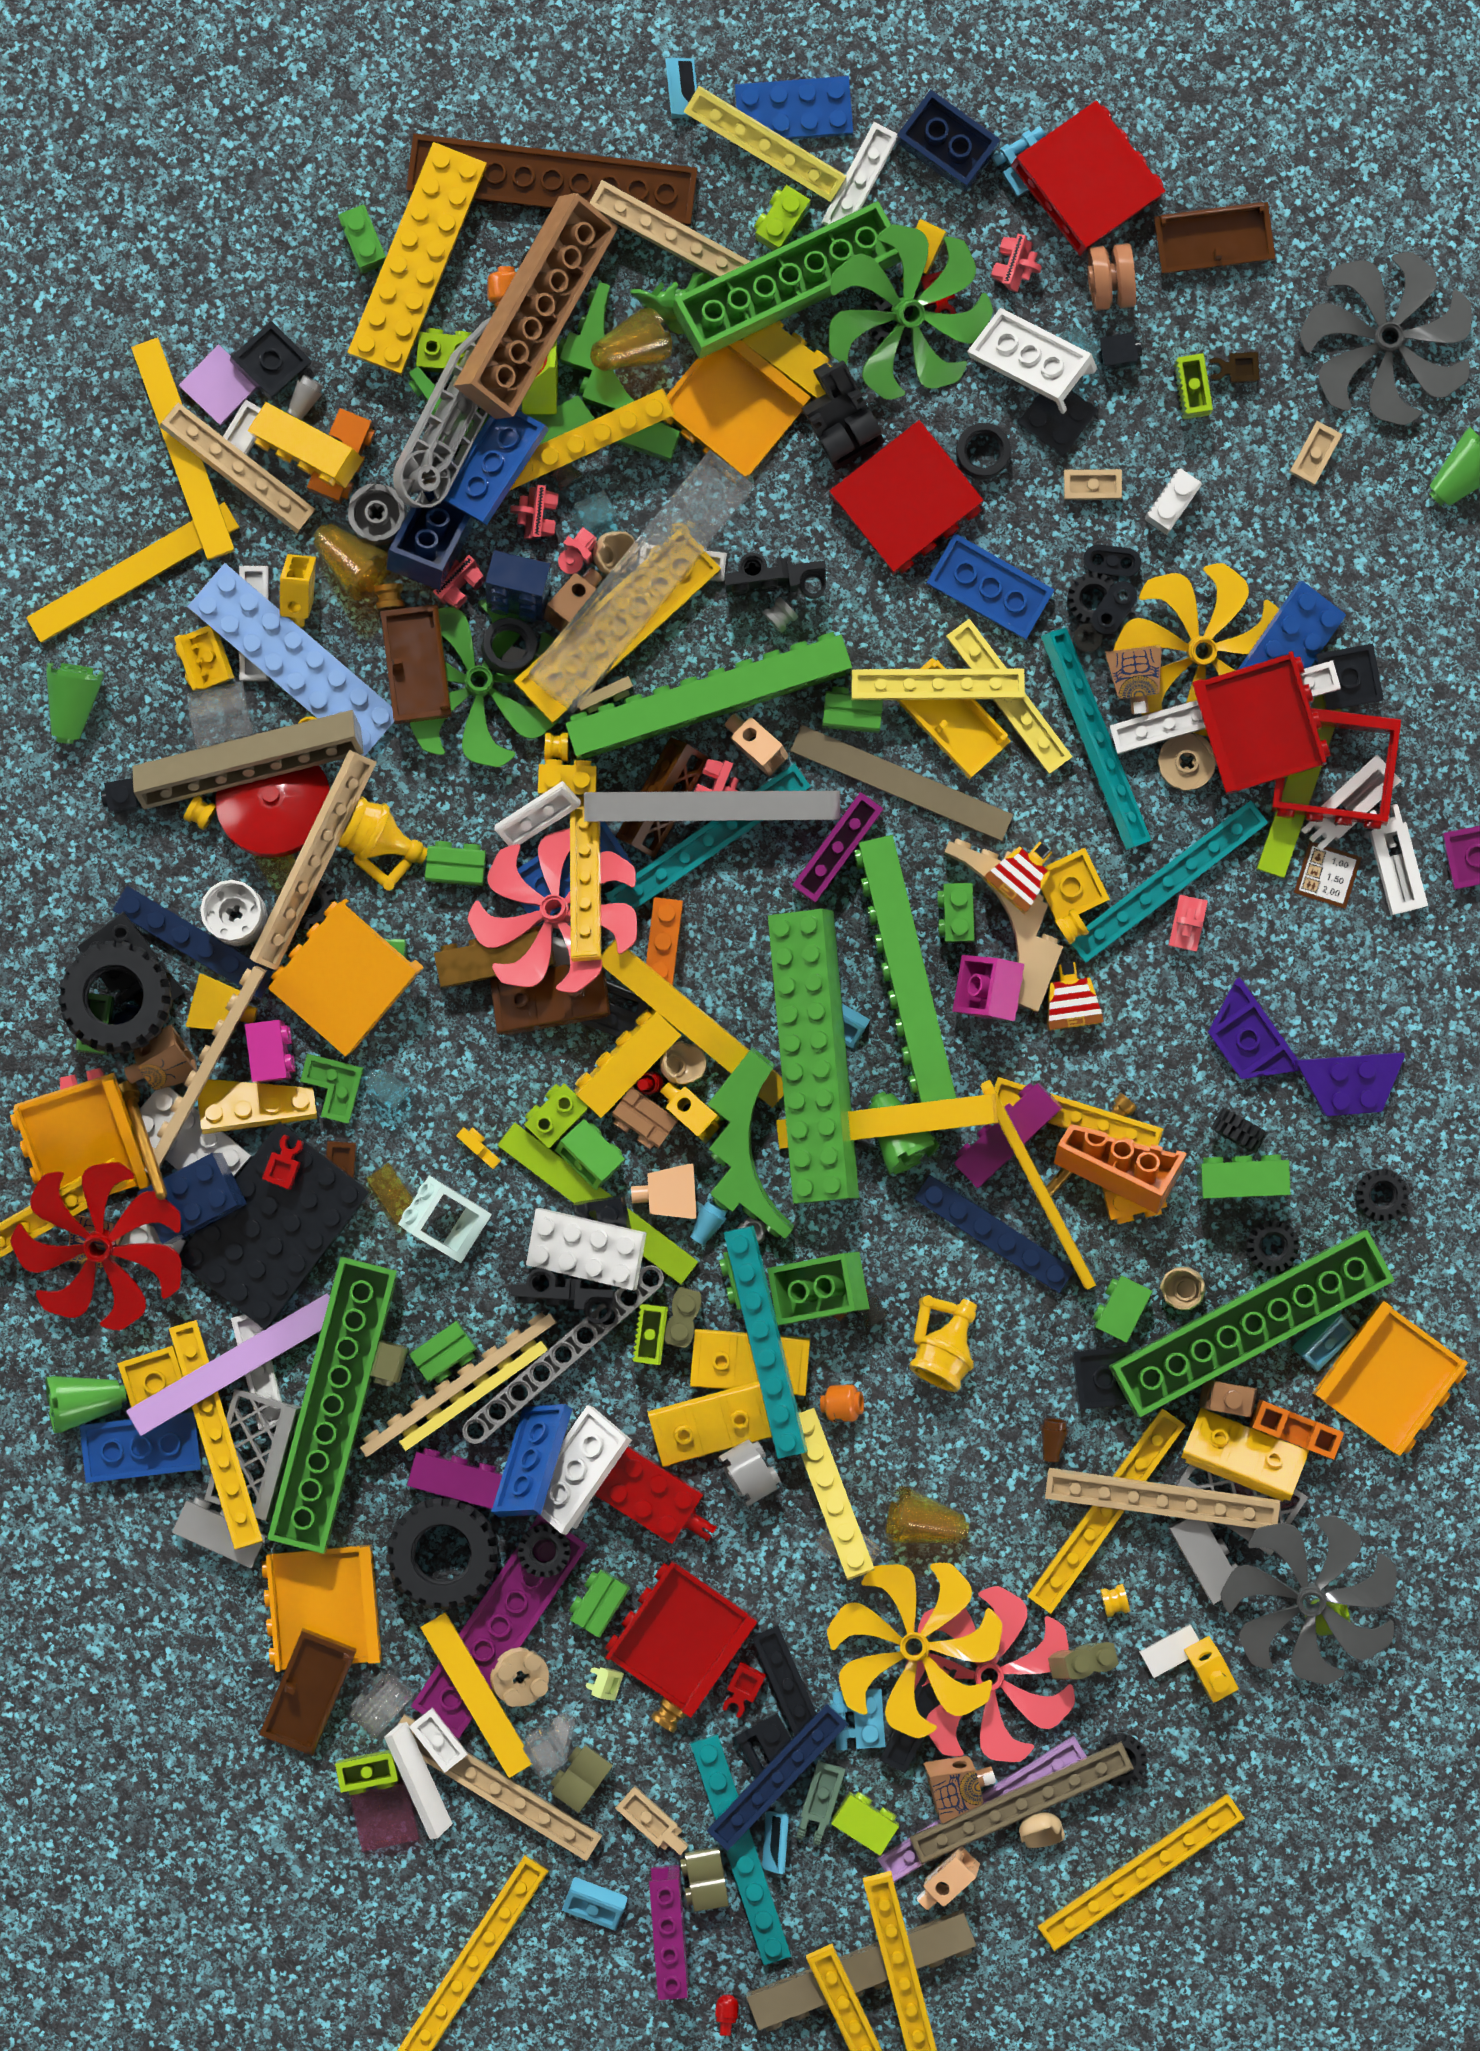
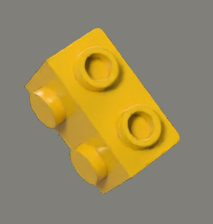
M209 625L189 634L174 637L176 653L182 660L186 671L185 679L193 691L208 690L234 679L220 635Z

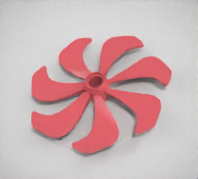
M566 828L546 835L540 841L538 847L541 869L551 895L544 898L521 878L516 866L521 849L519 844L501 849L488 872V884L495 893L513 901L539 906L540 910L516 917L498 918L490 916L481 903L475 901L469 912V925L479 943L487 948H498L507 945L544 920L534 943L520 960L511 964H493V970L501 983L520 987H533L544 979L550 962L553 928L560 929L570 956L569 973L556 986L558 991L577 993L593 981L602 970V959L572 962L571 927L568 925L571 921L570 906L568 905L570 904V892L565 899L559 896L562 869L570 853V828ZM601 852V884L618 881L632 888L635 887V867L614 852ZM625 903L601 905V926L615 935L617 952L622 954L636 942V912L630 905ZM558 907L562 908L560 913H558L555 916H550V913L553 909Z
M993 1586L980 1591L978 1596L994 1609L995 1614L1002 1622L1001 1641L996 1656L987 1662H974L977 1668L975 1671H972L944 1657L932 1653L928 1655L947 1674L950 1672L945 1670L944 1666L949 1670H957L953 1679H975L976 1685L983 1683L981 1674L985 1669L992 1668L997 1672V1679L992 1683L989 1701L984 1706L980 1730V1747L984 1755L991 1760L1021 1762L1032 1752L1034 1745L1015 1740L1008 1733L1000 1715L995 1690L1001 1687L1020 1712L1037 1727L1050 1729L1058 1725L1075 1705V1694L1072 1684H1068L1054 1696H1040L1029 1693L1005 1681L1004 1674H1041L1051 1672L1048 1658L1057 1651L1069 1650L1065 1627L1055 1619L1046 1616L1045 1635L1042 1642L1027 1655L1000 1667L997 1662L1015 1641L1026 1622L1027 1607L1023 1600L999 1586ZM935 1608L923 1614L918 1626V1633H921ZM964 1608L958 1615L936 1631L945 1632L954 1639L973 1633L976 1629L969 1612ZM922 1661L917 1662L915 1689L925 1671ZM927 1678L925 1684H923L922 1687L930 1683L929 1678ZM940 1704L926 1718L928 1722L937 1726V1729L929 1734V1736L942 1754L956 1757L963 1756L964 1753L956 1737L957 1727L962 1716H954L948 1713Z

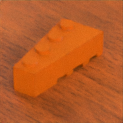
M1070 1124L1057 1145L1054 1164L1158 1214L1183 1171L1187 1153L1181 1151L1172 1153L1162 1150L1163 1147L1151 1144V1147L1133 1143V1139L1125 1137L1116 1139L1108 1137L1105 1132Z

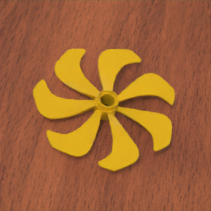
M1224 563L1211 564L1203 568V571L1215 583L1217 590L1215 608L1203 636H1199L1197 604L1190 581L1184 575L1178 573L1166 574L1147 580L1140 592L1139 599H1161L1166 602L1179 616L1191 640L1189 643H1186L1164 627L1143 618L1132 619L1124 625L1113 651L1160 645L1161 648L1186 651L1188 656L1185 659L1161 667L1159 694L1147 695L1149 712L1141 713V715L1144 716L1162 710V701L1166 691L1175 679L1192 663L1198 665L1192 682L1200 679L1206 680L1205 665L1210 663L1218 675L1236 671L1216 657L1217 651L1249 654L1279 611V608L1269 600H1264L1262 617L1255 627L1239 636L1215 643L1212 638L1235 617L1248 598L1249 588L1244 578ZM1200 643H1205L1208 647V653L1204 658L1200 659L1196 655V647ZM1192 684L1186 703L1197 700ZM1206 729L1193 732L1195 734L1208 736Z
M933 1563L930 1565L931 1570L935 1573L940 1583V1592L935 1609L921 1633L915 1632V1577L908 1567L899 1564L874 1566L875 1570L867 1573L861 1584L863 1586L883 1588L891 1596L900 1612L907 1635L902 1638L875 1612L855 1602L844 1605L827 1629V1636L832 1650H836L846 1638L852 1635L875 1636L900 1645V1651L866 1656L845 1664L839 1674V1683L847 1707L866 1715L868 1713L866 1691L870 1684L889 1667L904 1658L909 1660L890 1694L885 1716L892 1728L915 1738L925 1737L937 1729L936 1725L928 1722L919 1714L916 1707L914 1689L917 1662H923L931 1686L940 1704L948 1713L954 1716H963L978 1709L989 1701L991 1695V1680L972 1686L964 1685L950 1677L928 1655L930 1650L966 1661L987 1662L993 1659L999 1650L1002 1622L990 1608L986 1609L980 1627L973 1633L957 1639L929 1642L927 1636L958 1615L968 1605L972 1597L971 1585L951 1563ZM915 1638L919 1639L922 1643V1651L916 1656L908 1651L909 1642Z

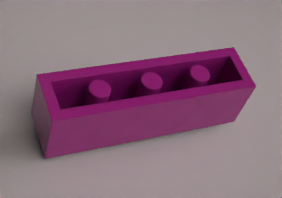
M860 792L793 883L792 888L816 904L857 848L859 842L862 841L881 815L883 808Z
M1029 1083L1018 1093L1021 1099L1014 1106L1010 1103L1005 1106L1024 1145L1063 1109V1106L1041 1083H1037L1034 1086ZM999 1123L993 1126L990 1124L985 1125L976 1134L979 1139L972 1146L966 1143L955 1154L958 1159L954 1164L976 1188H980L1015 1155Z
M424 1447L423 1452H416L407 1486L486 1508H493L503 1475L496 1472V1466L480 1463L479 1467L468 1464L469 1459L452 1455L451 1460L440 1457V1451Z

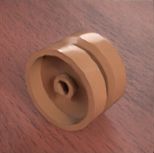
M1129 243L1114 245L1111 253V263L1108 251L1104 246L1089 247L1087 275L1094 311L1110 309L1113 298L1112 291H1114L1116 303L1120 308L1135 307L1136 281L1131 245Z

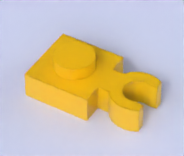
M463 1127L456 1135L492 1169L500 1163L501 1160L482 1143L485 1138L473 1127L470 1131Z

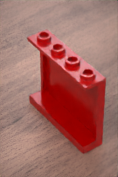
M1097 100L1020 153L1011 164V167L1079 256H1082L1088 251L1089 247H1092L1093 244L1153 201H1159L1166 192L1160 177L1150 171L1144 156L1139 151L1134 150L1129 143V138L1125 131L1121 128L1118 129L1112 121L1109 110L1105 106H1101Z
M920 420L829 490L831 499L835 504H839L891 569L892 575L898 571L901 575L915 564L912 561L919 554L925 557L937 547L935 542L943 535L947 539L960 529L957 525L965 518L968 521L975 518L982 511L980 506L984 502L983 498Z
M1293 651L1288 652L1287 655L1207 680L1200 679L1192 682L1226 795L1326 765V757L1331 756L1326 739L1320 741L1317 730L1321 729L1322 725L1318 712H1311L1309 702L1313 701L1310 686L1309 684L1303 685L1300 674L1305 673L1301 657H1294Z
M672 1560L669 1565L665 1563L661 1565L654 1576L658 1579L652 1589L649 1587L645 1588L637 1600L641 1605L636 1613L630 1610L621 1623L625 1628L618 1637L614 1634L604 1648L608 1651L605 1658L615 1662L682 1709V1712L691 1718L757 1624V1619Z

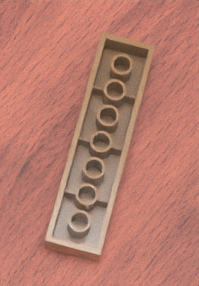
M578 193L558 197L453 385L495 419L514 417L618 229L616 224Z

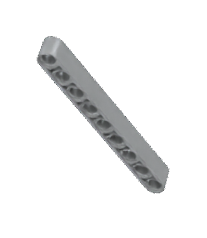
M840 791L584 792V821L840 820Z
M654 1265L642 1268L639 1274L637 1289L634 1290L638 1297L635 1304L628 1306L622 1302L621 1294L626 1289L620 1287L614 1293L612 1310L615 1312L616 1318L612 1324L593 1323L587 1317L466 1421L462 1429L465 1440L469 1443L478 1444L487 1439L656 1292L664 1282L662 1270ZM647 1270H654L658 1273L659 1282L657 1285L650 1287L643 1282V1274ZM602 1303L591 1313L595 1319H599L600 1311L606 1308L605 1304ZM588 1327L593 1331L594 1337L590 1343L585 1344L579 1341L577 1333L580 1328ZM566 1346L571 1350L572 1357L568 1362L563 1363L557 1360L555 1353L558 1347ZM544 1365L549 1369L550 1376L548 1380L538 1381L535 1378L534 1369L536 1366ZM516 1384H522L527 1388L528 1395L526 1399L516 1400L513 1397L512 1389ZM500 1403L505 1407L506 1415L504 1418L495 1419L491 1416L490 1408L493 1404ZM478 1422L483 1426L484 1434L482 1437L473 1438L470 1436L468 1428L471 1423Z

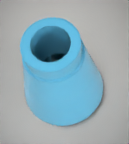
M707 1200L706 1204L700 1207L690 1237L696 1242L705 1245L725 1222L727 1210L725 1211L713 1201Z

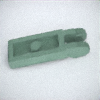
M820 1760L817 1761L800 1815L802 1819L796 1839L802 1840L805 1837L808 1821L813 1820L819 1822L813 1836V1844L820 1845L825 1827L829 1825L846 1768Z

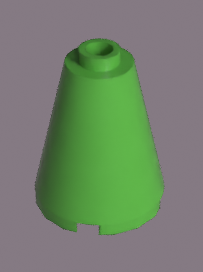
M1471 427L1465 430L1429 485L1433 489L1429 494L1440 506L1444 503L1450 506L1480 488V436Z
M48 663L46 676L51 735L57 737V742L73 744L74 739H80L103 682L104 672L99 671L98 675L93 674L94 668L61 663V667L58 669L53 668L54 663Z
M881 1092L871 1098V1104L868 1109L903 1104L893 1093L886 1094V1092ZM929 1131L877 1138L886 1169L889 1174L893 1172L894 1175L917 1166L921 1163L919 1159L925 1153L930 1157L940 1146Z
M51 1376L45 1379L47 1402H49L50 1406L49 1414L54 1433L65 1432L122 1409L123 1402H127L125 1386H119L118 1380Z

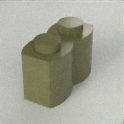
M680 1287L676 1291L672 1301L673 1316L669 1319L665 1328L666 1344L687 1348L692 1341L695 1330L694 1319L699 1313L702 1302L700 1291Z
M384 1340L379 1341L370 1373L371 1376L375 1377V1383L391 1387L394 1382H400L409 1347Z
M1110 1642L1085 1643L1074 1650L1057 1651L1048 1658L1052 1678L1056 1680L1083 1679L1093 1672L1110 1671L1119 1664L1115 1646Z
M587 1744L582 1749L576 1746L567 1759L571 1765L565 1773L559 1770L550 1783L554 1786L551 1793L578 1813H580L614 1765Z
M720 1846L686 1851L685 1859H680L682 1875L683 1877L688 1876L690 1888H685L687 1905H693L694 1912L729 1906Z

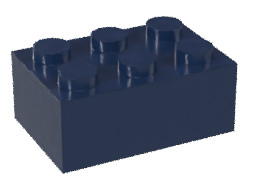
M930 89L897 134L896 144L966 193L999 148L1001 139Z
M433 491L423 492L429 502L435 498ZM443 501L428 508L411 507L389 548L387 570L440 590L473 527L474 518Z
M494 550L485 582L486 607L491 608V611L495 614L507 615L511 613L519 615V618L524 621L535 622L536 619L542 621L551 589L550 563Z
M210 1153L163 1178L167 1190V1197L165 1199L174 1205L181 1215L180 1232L175 1233L171 1228L161 1223L152 1224L161 1243L172 1244L247 1205L223 1153ZM152 1184L138 1191V1195L147 1191L154 1192Z

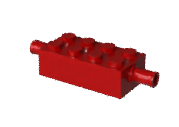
M629 1445L595 1493V1496L673 1544L681 1529L685 1530L687 1528L708 1542L711 1534L702 1528L711 1533H714L717 1528L716 1525L711 1524L695 1513V1507L702 1498L703 1492Z

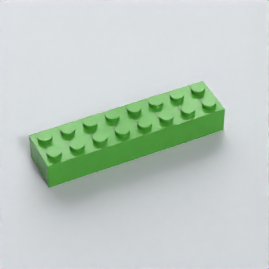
M878 201L674 298L672 310L695 353L701 359L832 296L830 289L832 273L856 254L871 256L881 266L883 271L900 263L901 259L896 248L886 242L877 240L880 232L890 226L891 223Z

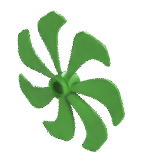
M892 224L880 232L877 240L892 245L899 253L903 267V297H898L881 266L871 256L865 254H856L839 266L832 273L830 287L832 295H836L851 286L864 287L875 292L893 305L892 312L875 310L841 311L832 318L829 326V352L839 362L843 360L847 364L851 344L862 333L892 320L899 323L868 358L862 370L865 384L886 400L905 395V391L898 385L893 375L894 357L904 327L911 328L914 363L918 380L923 386L933 389L959 381L966 369L967 362H946L942 360L929 346L919 325L925 320L947 336L959 342L969 344L975 342L988 325L993 313L992 304L986 293H982L974 307L967 312L943 314L925 311L924 305L951 296L966 288L975 277V262L965 241L954 237H944L948 252L947 264L940 276L916 299H913L926 265L929 243L922 231L916 228ZM912 305L913 313L909 318L905 319L904 311Z
M486 599L478 602V605L490 616L492 623L501 618L512 617L520 619L519 615L516 614L499 615L493 613L491 608L486 607ZM454 607L440 608L438 611L441 635L454 647L468 670L465 675L445 662L447 681L465 684V688L449 692L451 712L470 695L475 697L463 733V753L471 762L491 767H501L515 756V752L500 747L493 741L486 724L484 696L489 694L515 731L528 739L542 736L560 721V718L552 724L538 708L517 703L494 689L493 682L514 684L513 680L521 673L509 676L498 673L492 675L485 661L482 666H475L472 636L465 614ZM509 630L497 634L492 643L493 652L496 657L500 659L512 647L520 635ZM542 632L540 646L536 654L542 655L556 640L549 634ZM537 655L534 656L532 663L539 658ZM476 676H481L486 679L487 683L483 687H476L471 683V680ZM446 718L410 723L411 729L423 751L444 755L445 751L441 744L439 733Z

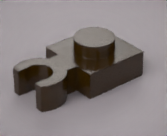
M1258 352L1229 353V362H1225L1221 358L1209 360V365H1218L1220 367V373L1210 374L1209 380L1219 381L1224 376H1229L1230 384L1260 381Z

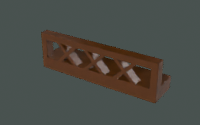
M670 737L640 792H672L675 783L680 781L682 784L680 792H692L702 773L706 760L710 758L687 743ZM692 754L698 758V761L692 770L687 771L686 763ZM624 821L615 837L655 859L675 821ZM653 832L654 840L650 847L647 848L642 843L647 834Z

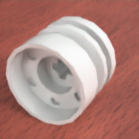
M235 880L222 881L211 887L203 897L200 909L202 921L208 931L223 943L232 946L248 945L258 939L268 919L267 908L260 895L244 882ZM239 910L243 914L242 918L234 920L230 914L232 911L237 912Z

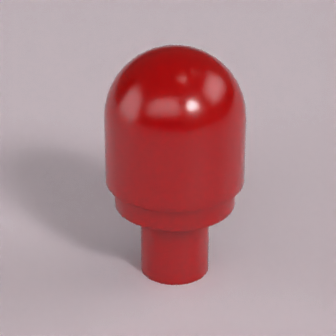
M648 1071L637 1081V1086L640 1092L645 1095L655 1094L661 1090L663 1079L659 1073Z
M730 1994L720 1996L716 2002L715 2017L716 2022H720L719 2035L731 2036L732 2023H736V2019H738L739 2003Z

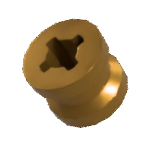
M389 583L374 586V591L378 595L376 610L386 611L405 607L404 600L401 599L403 584Z
M666 1698L662 1699L660 1709L651 1715L655 1722L672 1733L677 1730L679 1720L686 1717L682 1709Z

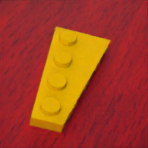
M208 1079L197 1099L202 1134L274 1125L279 1122L289 1123L317 1119L313 1088Z

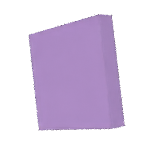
M218 344L179 384V387L222 426L257 388L230 362L231 356Z

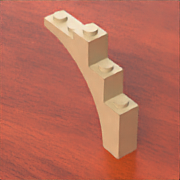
M955 839L954 843L949 841L944 854L963 863L982 879L1001 862L997 860L999 855L994 852L982 849V852L979 853L971 850L972 844L960 839ZM1007 851V852L1005 853V856H1004L1003 860H1004L1007 856H1009V855L1011 854V852ZM987 883L997 895L1008 914L1015 935L1017 962L1024 964L1018 1005L1038 1012L1063 949V946L1058 945L1059 939L1046 934H1043L1041 938L1037 937L1048 903L1043 902L1044 897L1038 894L1029 910L1023 914Z

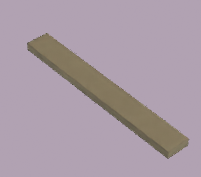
M801 725L790 750L791 753L1001 842L1013 817V814L804 725Z
M1121 1741L987 1801L981 1806L947 1822L938 1823L910 1836V1840L921 1864H924L1127 1773L1134 1768Z

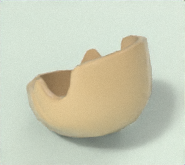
M612 531L603 534L596 541L592 552L597 568L606 575L626 573L627 567L635 563L638 558V546L634 537L626 531Z
M683 1041L675 1042L660 1057L661 1072L673 1084L688 1085L703 1077L707 1068L706 1056L696 1044H687Z
M1176 1267L1165 1274L1160 1284L1165 1302L1178 1310L1193 1309L1202 1302L1206 1293L1205 1282L1202 1276L1190 1267Z
M1041 1811L1026 1817L1019 1827L1021 1842L1025 1841L1028 1848L1051 1846L1065 1839L1060 1819L1049 1812Z

